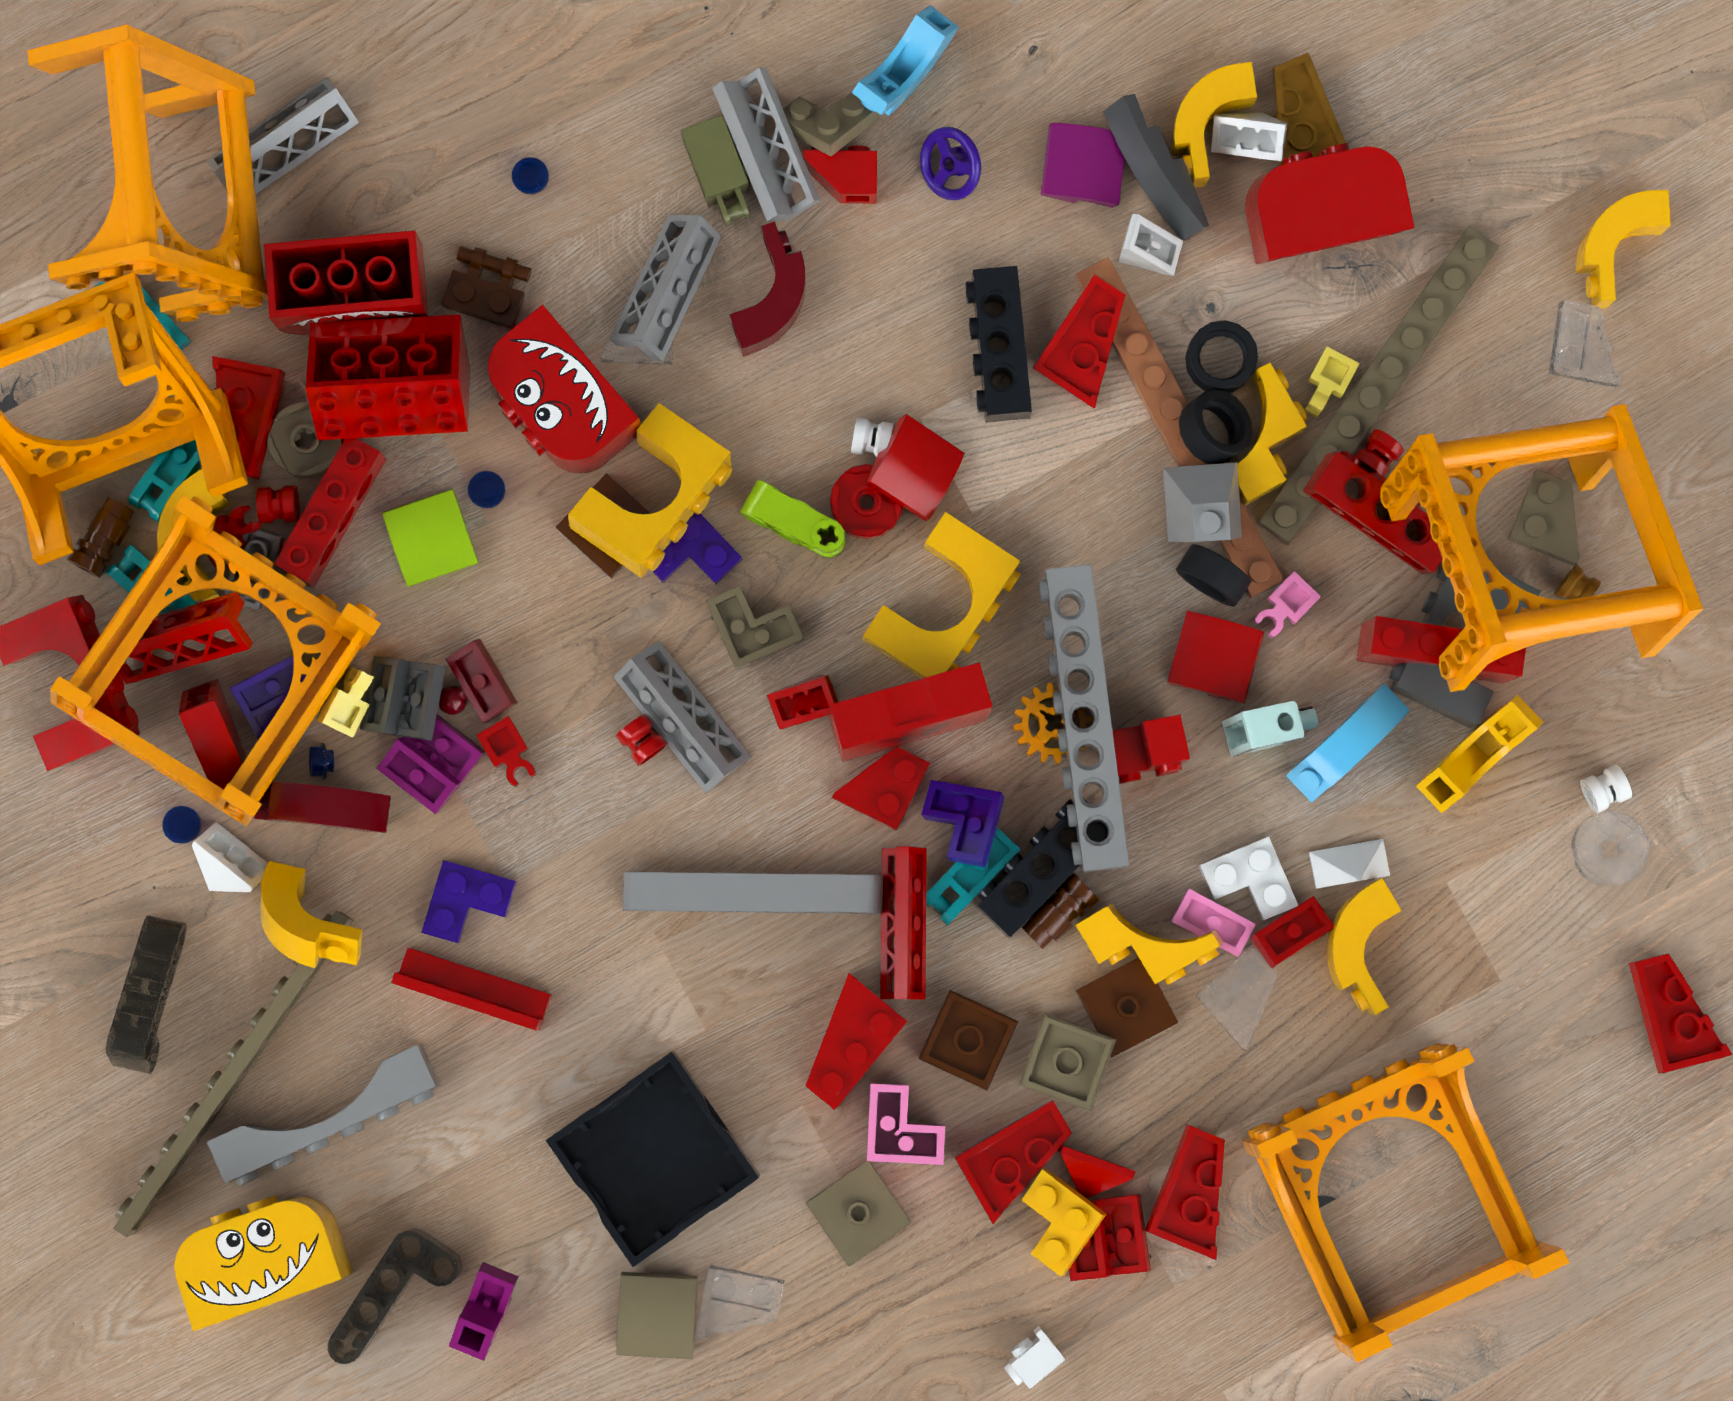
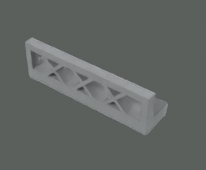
M766 67L757 68L739 81H721L712 87L767 222L790 221L820 202L821 200ZM757 81L762 89L759 104L752 101L748 91V87ZM767 114L773 116L776 123L773 138L767 136L764 130ZM780 148L787 150L790 157L787 171L780 169L777 161ZM794 181L801 184L806 196L805 199L796 205L791 195Z
M327 77L249 130L252 162L255 161V165H252L255 195L360 123ZM338 104L347 118L336 126L322 125L325 112ZM302 128L314 130L310 144L305 147L292 146L294 133ZM271 149L284 151L281 164L275 168L262 167L265 153ZM220 150L207 159L206 162L226 188L223 150Z
M668 215L610 338L616 346L638 347L652 361H664L722 237L701 215ZM677 227H684L681 234L672 240ZM669 258L666 266L657 272L660 264ZM655 289L652 296L642 303L645 295ZM639 321L634 334H627L630 327Z
M660 641L632 657L613 676L642 714L648 717L658 734H661L668 743L669 748L705 793L715 788L727 775L751 758V755ZM654 655L664 667V673L655 671L647 662V659ZM672 687L681 689L687 696V702L678 700L672 693ZM696 716L702 717L708 722L710 732L702 730L698 726ZM719 745L727 747L736 759L728 763L719 752Z

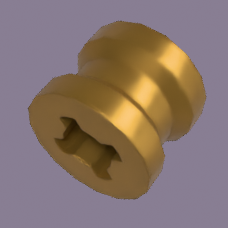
M1576 564L1558 585L1554 595L1560 599L1566 598L1568 600L1593 596L1599 588L1601 581L1595 577L1589 578L1584 575L1583 568Z

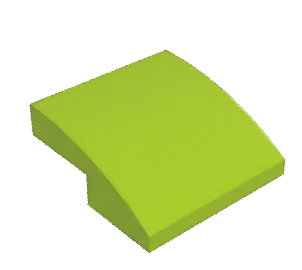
M453 488L382 512L407 587L478 563V558Z

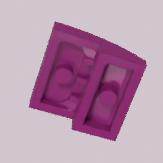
M1050 123L1041 196L1071 203L1081 200L1111 208L1118 206L1125 158L1117 145L1112 131L1077 124Z
M437 714L432 741L407 737L398 738L376 769L436 814L466 779L486 751Z

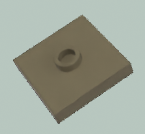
M1044 1013L1019 1085L1092 1111L1117 1039Z
M867 1160L806 1202V1205L848 1266H851L911 1223L873 1165Z

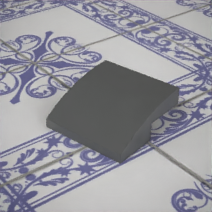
M374 656L371 676L374 678L368 687L365 701L370 705L361 721L360 730L432 741L446 667L431 663L410 662L398 658Z

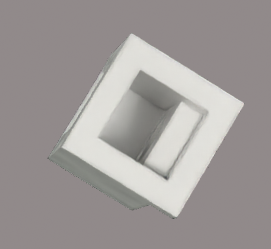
M1040 1326L1033 1330L1037 1338L1031 1341L1027 1337L1011 1350L1014 1357L1004 1367L1017 1386L1024 1381L1028 1388L1031 1389L1066 1360Z

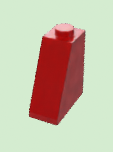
M217 678L182 691L178 714L207 779L224 790L247 757Z

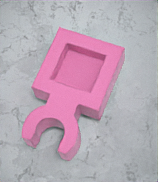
M1293 571L1267 598L1274 607L1261 611L1255 617L1254 623L1258 625L1264 618L1272 619L1274 629L1267 636L1270 639L1274 638L1282 631L1285 618L1294 625L1321 596Z

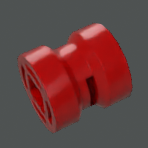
M1375 429L1368 438L1366 448L1360 449L1355 457L1360 461L1359 467L1369 474L1376 472L1385 477L1389 472V464L1399 459L1404 452V448L1386 432Z
M284 485L282 489L273 490L270 486L257 488L256 509L258 520L261 524H271L275 519H283L287 523L298 522L300 518V500L296 485Z
M645 714L634 719L616 735L622 746H628L632 751L631 757L638 766L653 758L668 744L661 734L654 733L651 729L652 723Z

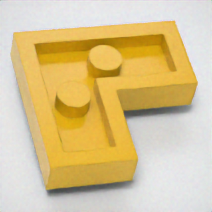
M1045 1168L1041 1170L1022 1198V1201L1051 1222L1031 1252V1255L1062 1277L1067 1273L1106 1216V1213Z

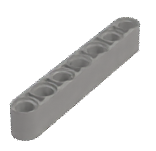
M623 872V910L883 914V876Z

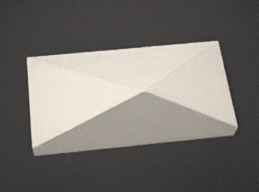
M1263 112L1214 115L1211 152L1283 161L1287 123Z
M215 822L192 844L209 891L251 892L261 883L268 862L219 823Z
M1383 839L1309 852L1315 889L1390 876Z

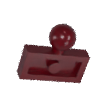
M481 639L473 640L445 659L461 686L450 685L441 690L439 708L448 715L461 713L466 708L469 699L482 723H487L518 703Z

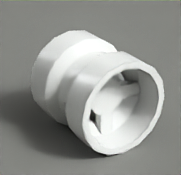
M857 417L851 453L862 455L865 452L873 453L877 458L878 453L888 446L894 423L882 421L879 424H874L867 418ZM877 431L875 445L871 446L873 432Z
M1616 764L1604 769L1603 774L1600 776L1591 775L1580 780L1583 795L1590 808L1596 814L1608 809L1612 802L1617 801L1621 803L1632 798L1630 784L1622 769Z

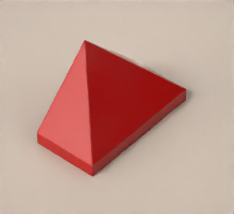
M817 675L767 695L779 730L830 715L829 705L838 702L829 675Z
M1064 1145L1058 1151L1077 1191L1085 1198L1132 1180L1136 1172Z

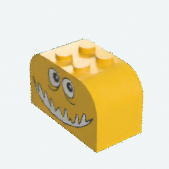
M275 1195L248 1204L249 1213L242 1215L240 1208L211 1217L212 1226L198 1230L187 1237L176 1254L174 1271L193 1332L333 1283L353 1274L337 1221L330 1209L322 1202L310 1197H293L278 1202Z

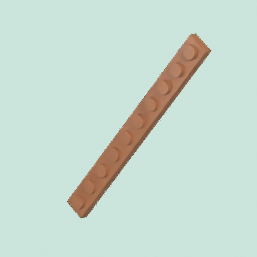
M1107 257L1076 273L1075 278L1082 291L1093 275L1096 274L1126 294L1112 346L1177 466L1207 465L1208 463L1196 458L1184 444L1180 435L1179 419L1181 411L1188 405V402L1110 258ZM1240 499L1242 537L1232 540H1220L1219 543L1228 560L1239 567L1250 578L1251 583L1246 589V593L1252 599L1282 583L1284 578Z

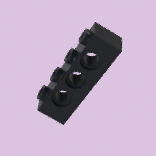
M1017 266L974 269L972 281H966L965 287L967 304L974 303L975 317L969 318L971 340H978L979 354H973L974 376H981L982 390H976L978 413L985 412L986 423L1030 419L1032 407ZM990 301H997L1002 304L1004 312L998 316H991L985 311L984 305ZM1000 337L1007 342L1008 348L1003 352H994L989 348L987 342L991 338ZM1004 373L1009 376L1012 384L1008 388L999 389L993 385L991 378L995 374Z
M1071 799L1055 814L1060 819L1050 831L1043 826L1029 841L1034 846L1024 858L1017 853L1003 868L1007 873L1005 878L998 885L991 880L977 895L981 902L976 908L1008 939L1080 866L1073 863L1072 849L1064 848L1058 840L1059 832L1064 828L1073 829L1077 833L1076 827H1069L1067 805L1073 804ZM1100 822L1088 824L1086 833L1090 840L1102 842L1107 838V829L1104 824ZM1038 855H1045L1052 861L1053 869L1047 876L1036 874L1032 868L1033 859ZM1019 882L1025 886L1027 896L1022 903H1013L1007 898L1006 888L1010 883Z

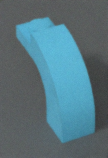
M931 5L916 14L907 31L885 61L877 69L861 79L852 93L861 100V103L867 109L880 115L884 113L888 116L891 115L913 93L947 48L959 26Z
M1383 683L1336 730L1290 770L1286 777L1312 803L1364 758L1410 711L1409 708Z

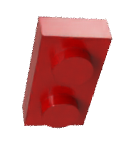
M1312 896L1255 933L1251 940L1271 969H1273L1330 932L1334 928V924L1316 898Z

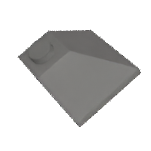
M1237 462L1163 468L1168 542L1220 541L1242 537Z

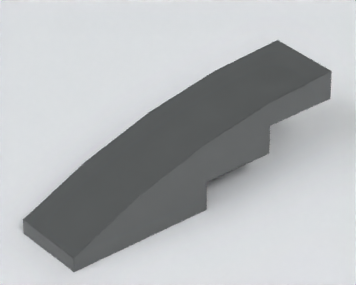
M1125 95L1105 109L1103 113L1117 145L1135 178L1157 211L1183 241L1188 240L1208 227L1207 218L1184 159L1172 160L1160 127H1147L1136 95Z

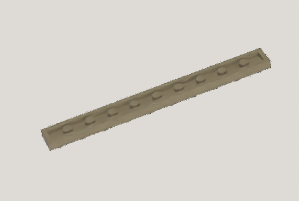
M1468 226L1259 520L1258 525L1288 545L1318 504L1316 500L1304 493L1303 489L1325 455L1336 451L1339 453L1341 451H1346L1350 454L1354 453L1499 248L1498 245Z
M336 911L333 916L328 913L322 919L346 926H351L354 922L353 919L339 911ZM319 957L315 968L293 961V964L297 966L289 979L284 976L276 984L271 993L275 997L267 1010L262 1007L255 1014L249 1024V1027L253 1030L246 1040L239 1039L227 1055V1058L231 1061L222 1073L219 1070L216 1071L206 1084L205 1090L208 1091L206 1097L201 1104L195 1102L184 1115L182 1121L186 1125L178 1136L172 1134L161 1148L160 1153L164 1155L156 1168L151 1165L141 1176L138 1185L142 1188L135 1198L131 1199L128 1197L115 1214L119 1220L113 1229L125 1237L135 1234L327 960L326 958Z

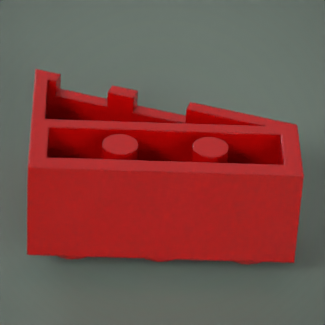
M848 973L805 1086L835 1110L908 1021Z

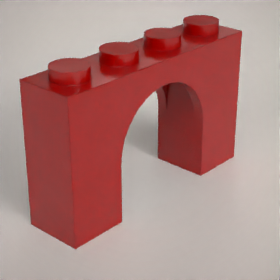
M84 595L67 597L1 625L0 659L3 666L22 662L48 650L63 652L80 666L100 636L94 622V609L85 600ZM117 673L94 708L136 735H140L138 716L127 702L123 692L124 682L120 674ZM75 718L33 736L47 771L63 767L116 745Z
M1375 616L1361 624L1356 661L1392 667L1400 663L1439 665V656L1463 629ZM1526 648L1487 664L1475 679L1506 683L1522 677Z

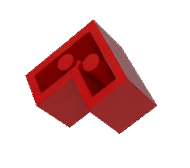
M1181 714L1144 721L1138 726L1113 730L1119 784L1141 780L1140 773L1155 771L1156 777L1178 773L1179 770H1182V765L1190 759Z

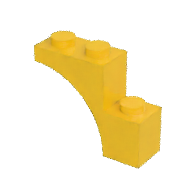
M1271 362L1258 368L1252 376L1260 394L1262 420L1260 431L1252 450L1237 464L1239 496L1244 506L1276 490L1285 483L1286 478L1284 474L1287 473L1286 467L1279 455H1272L1270 450L1298 436L1307 427L1304 422L1307 420L1305 410L1297 400L1295 402L1292 401L1286 390L1289 388V384L1285 375L1279 368L1275 370Z
M1113 903L1076 924L1077 929L1099 964L1107 959L1111 965L1131 954L1127 947L1132 945L1155 984L1164 979L1166 984L1169 985L1187 974L1184 969L1185 966L1196 960L1201 966L1217 957L1219 953L1216 948L1223 943L1216 929L1198 937L1179 940L1150 935L1128 922L1118 912Z

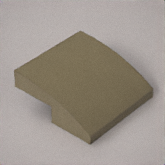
M621 1272L616 1355L693 1359L698 1276Z

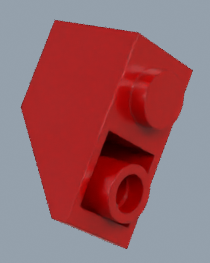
M862 145L850 146L848 150H839L832 156L814 147H811V150H803V159L809 173L839 203L877 204V151H870L869 147Z

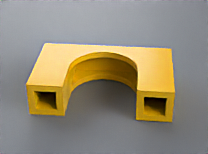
M660 403L657 404L636 430L637 442L640 447L664 462L677 474L681 486L672 503L655 513L635 514L624 510L590 487L568 514L570 529L640 578L648 570L654 571L661 564L665 556L663 551L671 541L676 543L681 539L687 530L688 524L686 522L694 513L699 515L705 509L710 500V492L716 485L721 487L728 480L733 470L731 468V452Z
M947 512L944 513L926 540L924 549L955 568L966 579L971 591V607L966 617L959 624L948 630L927 631L915 626L883 605L862 638L864 642L920 679L960 668L959 665L955 664V661L962 651L967 654L971 652L981 636L975 631L983 620L990 623L1000 608L1001 604L996 602V599L1003 589L1010 592L1021 576V573L1016 570L1020 560Z

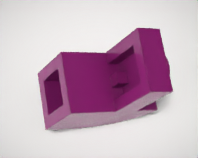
M485 1262L482 1263L468 1301L458 1318L449 1347L480 1360H485L505 1317L519 1276Z

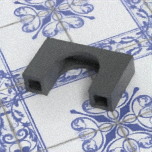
M1441 565L1436 578L1441 580L1436 593L1429 592L1421 607V611L1426 613L1422 623L1442 626L1447 616L1457 611L1453 586ZM1499 571L1516 586L1539 596L1541 590ZM1483 572L1486 584H1488L1490 582L1487 574ZM1501 589L1491 591L1490 595L1495 609L1502 610L1506 608L1508 604L1507 593ZM1519 601V605L1515 613H1519V610L1522 607L1527 609L1529 608L1526 605V603H1524L1523 601ZM1400 663L1393 667L1389 678L1394 680L1390 690L1469 728L1479 725L1494 691L1474 681L1465 690L1450 692L1447 680L1441 676L1439 665Z

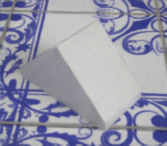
M1132 214L1118 262L1174 276L1183 240L1139 214Z

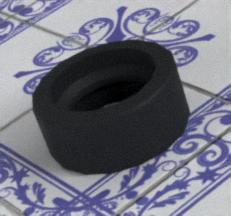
M1226 320L1211 322L1200 328L1191 339L1185 356L1187 372L1194 384L1204 391L1216 389L1228 393H1233L1245 385L1254 373L1258 360L1257 345L1250 332L1241 325ZM1223 336L1231 338L1242 350V367L1237 374L1230 378L1218 379L1212 377L1205 372L1201 365V349L1208 340L1214 337Z
M1213 389L1203 392L1181 411L1179 429L1184 444L1196 458L1205 463H1226L1243 452L1251 442L1253 434L1251 418L1244 405L1235 396L1226 391ZM1203 410L1214 413L1224 423L1228 431V445L1217 441L1207 431L1203 422Z
M1192 544L1176 568L1177 573L1194 588L1227 606L1235 607L1251 583L1248 575L1223 556L1201 545Z

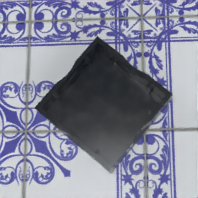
M674 1051L546 1140L576 1186L591 1199L603 1225L632 1267L639 1264L677 1237L679 1233L760 1178L758 1171Z

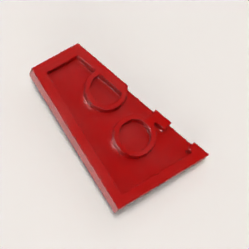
M1094 274L1033 366V369L1095 409L1126 294Z
M212 356V365L216 373V388L214 390L221 388L227 397L246 477L259 480L268 446V434L273 426L286 373L277 368Z
M1662 954L1629 963L1658 1073H1667L1733 1055L1727 1045L1722 1044L1712 1028L1714 1024L1709 1016L1703 1014L1694 1000L1692 989L1670 954Z
M1053 1100L954 1157L992 1224L996 1222L1010 1203L1017 1198L1031 1179L1044 1167L1072 1134Z
M1186 1125L1145 1227V1231L1214 1260H1217V1246L1215 1244L1216 1229L1219 1226L1220 1217L1218 1200L1219 1187L1222 1186L1224 1139L1191 1125Z

